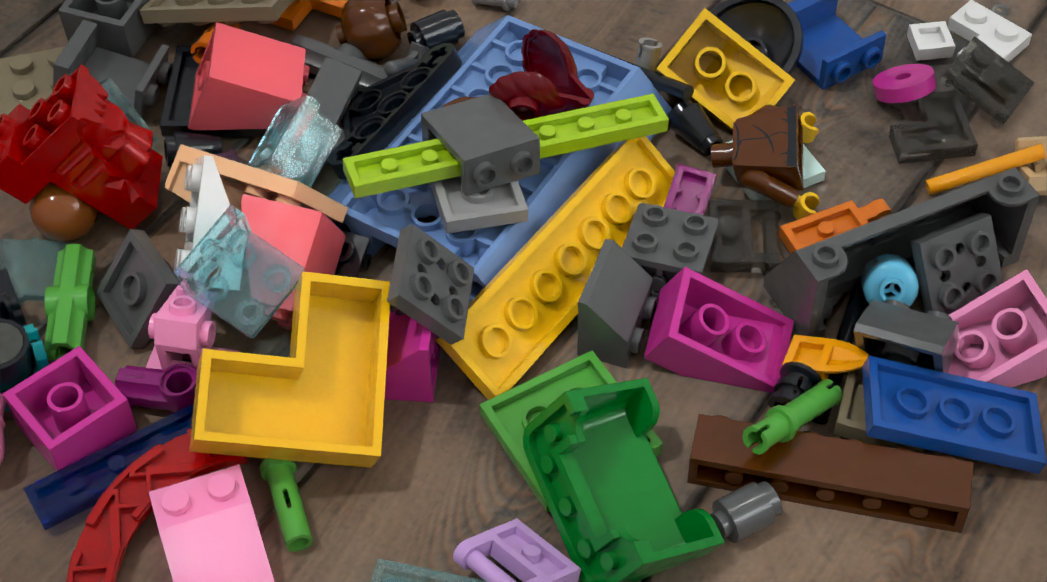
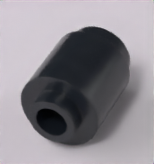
M441 10L412 22L407 37L410 46L413 41L432 49L443 43L456 45L459 39L464 37L465 30L462 20L456 11L451 10L447 12L446 10Z

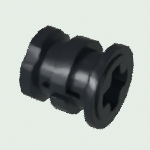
M799 362L785 363L780 369L781 377L775 384V392L768 399V406L770 408L777 405L784 406L786 401L794 400L822 381L820 375L808 365ZM800 377L803 378L802 382L798 381Z

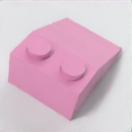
M1027 269L949 314L952 321L958 322L959 339L948 370L949 374L1011 388L1047 376V298Z
M240 464L149 492L173 582H275Z

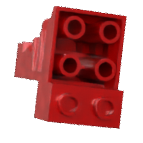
M82 64L70 76L64 74L55 84L52 94L46 100L40 98L31 110L18 104L8 115L4 113L0 115V189L24 204H27L49 182H52L128 229H134L157 208L163 156L151 149L153 131L131 123L117 105L107 100L109 94L89 74V69Z

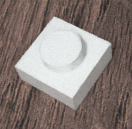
M945 21L909 24L907 37L916 61L953 57L955 44Z

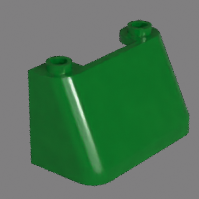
M648 378L565 391L535 417L524 430L523 448L571 561L581 568L579 576L581 582H637L711 553L725 543L716 522L707 511L695 508L682 514L645 435L654 428L660 415V405Z

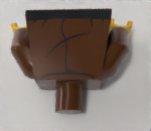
M765 105L749 116L736 119L733 123V142L711 145L713 168L733 166L740 187L766 196L788 208L794 206L793 215L797 220L817 213L811 209H815L820 203L818 195L813 192H807L800 196L798 191L803 190V143L813 142L819 132L817 127H813L817 121L813 113L805 112L800 117L797 105L782 108Z

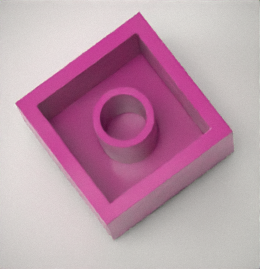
M80 346L3 393L16 425L62 480L138 430L128 399Z

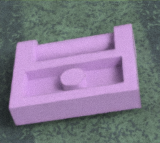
M517 518L462 541L453 554V560L456 564L466 571H474L486 582H516L486 557L488 555L493 557L522 582H578L581 572L579 566Z

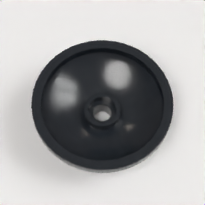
M726 0L711 11L714 16L786 73L792 74L802 54L804 36L797 15L783 0Z

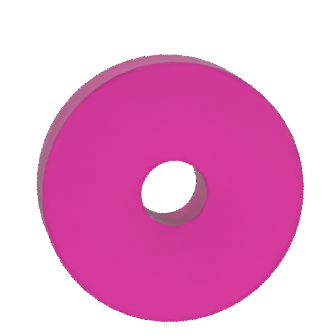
M906 64L887 69L875 76L872 82L875 98L884 103H904L917 100L930 94L936 88L934 69L925 64Z

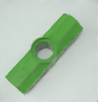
M66 244L63 250L58 251L53 286H47L45 291L44 305L48 322L45 332L44 349L48 360L56 361L78 346L84 350L88 321H93L95 318L96 300L93 279L96 257L93 250L87 249L81 244Z

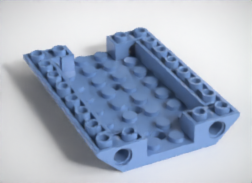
M507 15L477 30L457 52L462 60L459 70L385 149L423 142L421 113L441 108L446 103L460 97H480L490 94L489 87L499 77L513 72H524L521 53L522 39L532 29H544ZM557 35L566 43L571 51L577 67L578 79L586 88L591 89L594 93V98L589 107L654 93L667 117L669 116L672 108L640 67ZM656 134L648 135L646 137L651 142V140L654 138ZM621 142L540 159L539 174L518 180L529 209L528 221L446 234L430 183L355 199L347 180H343L328 197L348 207V211L343 223L331 221L341 230L370 238L366 253L373 257L385 243L397 248L400 230L414 224L474 267L469 300L471 302ZM429 216L438 218L431 223L418 221L419 218H427Z

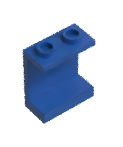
M794 0L788 3V5L797 15L804 36L803 50L797 66L822 90L837 83H842L849 77L865 69H871L881 62L887 35L881 30L862 39L836 15L838 0Z

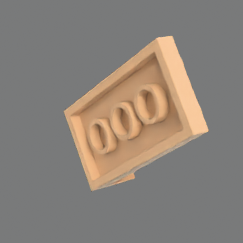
M182 144L179 147L165 182V188L190 203L191 191L184 189L187 166L192 165V163L195 164L196 158L207 155L214 158L237 224H243L241 210L243 194L320 211L329 219L343 223L348 211V207L299 181Z

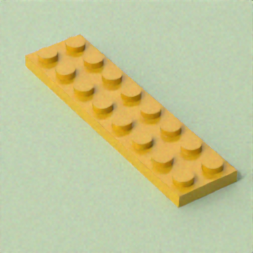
M646 136L622 141L469 303L464 339L452 345L439 336L435 339L488 400L510 390L578 314V301L605 239L615 241L622 248L640 203L664 207L675 171Z

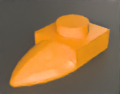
M794 335L782 365L787 362H799L808 365L824 380L828 379L829 374H841L861 369L870 355L860 347L845 341Z

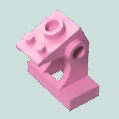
M178 285L160 310L157 313H153L150 318L148 335L149 338L154 339V348L145 368L166 370L175 364H187L192 366L197 372L202 349L239 352V350L212 347L216 337L215 321H210L219 296L218 292L208 291L207 288L191 289L187 288L186 285ZM183 359H187V360H191L192 362H186V361H182V360H183Z

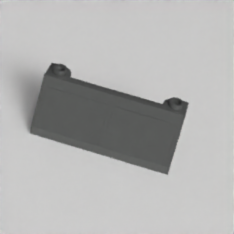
M1014 167L796 250L765 275L763 287L783 315L794 320L793 329L798 335L824 338L826 327L823 319L831 317L833 305L828 298L851 290L856 284H861L862 272L868 262L877 256L893 254L906 259L911 266L915 265L910 240L977 213L983 212L991 215L1000 267L1003 268L1018 262L1040 195Z

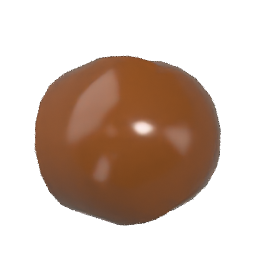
M49 182L30 200L29 204L31 219L37 230L47 238L58 242H72L82 238L90 232L98 217L97 209L52 182Z

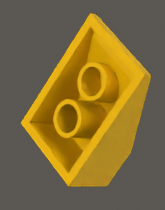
M706 8L702 10L655 71L693 86L694 93L690 99L694 103H700L706 113L731 131H733V123L736 119L749 116L765 105L775 106L795 81L793 77Z

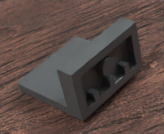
M646 203L638 205L622 249L653 278L652 296L659 297L660 289L684 267L704 276L705 265L717 232L719 220L698 213L679 211L659 205Z

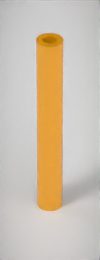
M1040 143L925 180V186L928 194L933 195L1014 167L1017 168L1045 159L1046 153L1043 145Z

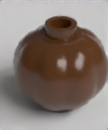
M348 0L342 9L341 24L336 25L335 30L340 44H351L363 53L365 59L375 61L391 56L402 43L401 32L407 31V24L398 2L391 4L390 0Z

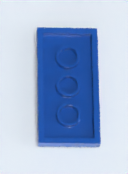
M868 356L864 362L862 373L866 436L1039 474L1046 466L1047 460L1036 393L874 356Z

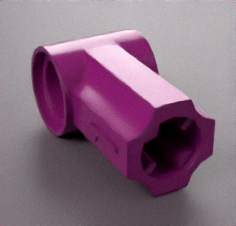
M175 364L166 370L126 365L125 368L119 369L115 378V386L128 399L129 405L170 410V413L176 419L182 421L193 419L197 372L192 366Z

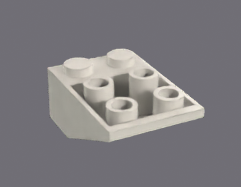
M203 155L195 159V164L188 165L186 170L184 189L191 191L190 206L182 207L179 232L186 233L184 250L177 249L174 274L181 275L180 283L188 286L240 292L245 246L213 156Z

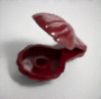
M532 29L529 34L524 35L521 49L524 72L518 71L499 77L489 87L490 95L502 100L522 121L589 107L594 98L593 91L586 88L578 79L577 67L566 43L555 33L547 30Z

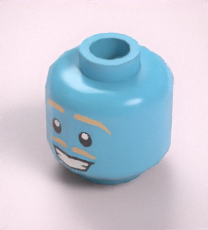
M884 254L877 256L867 263L862 272L861 285L868 303L872 299L880 302L892 299L911 306L918 295L919 283L914 268L906 259L898 255Z

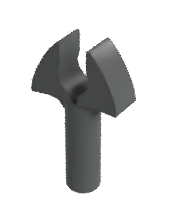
M412 41L408 56L386 62L384 66L385 73L391 76L415 65L430 49Z

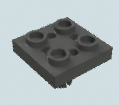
M980 212L910 240L924 313L926 314L928 311H939L949 315L1003 283L992 218L989 214ZM978 256H981V261L977 265Z
M414 224L401 229L387 302L390 303V311H395L397 316L408 315L451 345L464 339L474 267Z

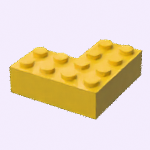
M302 271L294 293L289 357L202 349L197 367L189 452L371 468L381 457L390 315V303L387 302L390 281Z

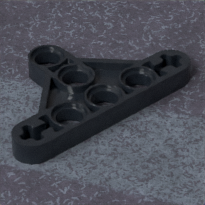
M443 43L430 49L415 65L365 88H356L340 123L344 124L345 139L329 156V163L339 179L347 180L343 171V158L384 150L459 70L462 60L453 44Z

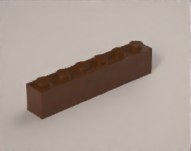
M698 415L689 461L687 483L735 491L750 482L758 484L766 481L774 488L779 499L783 501L962 533L970 510L974 462L958 460L948 455L935 456L912 452L903 447L890 448L867 444L858 439L845 440L822 436L812 431H797L794 438L790 441L778 442L765 453L758 455L753 453L752 450L759 444L756 443L747 448L742 437L743 431L755 423L732 420L722 415Z

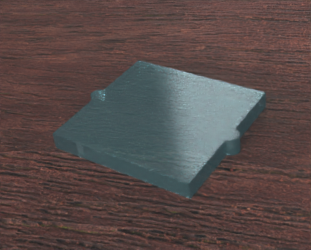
M33 237L31 240H1L0 270L7 269L19 303H24L26 300L44 301L47 286H53L58 251L63 250L69 242L39 240L38 237Z

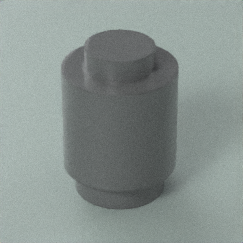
M762 481L758 484L750 482L714 501L712 504L713 513L710 515L716 522L723 539L727 537L731 542L737 543L773 524L775 517L782 513V505L776 491L768 482Z

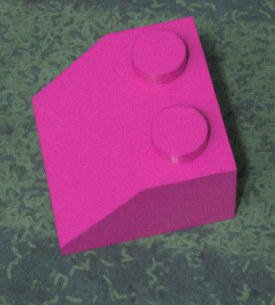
M390 311L385 399L433 403L442 348L435 340L438 336L406 314L395 315V311Z

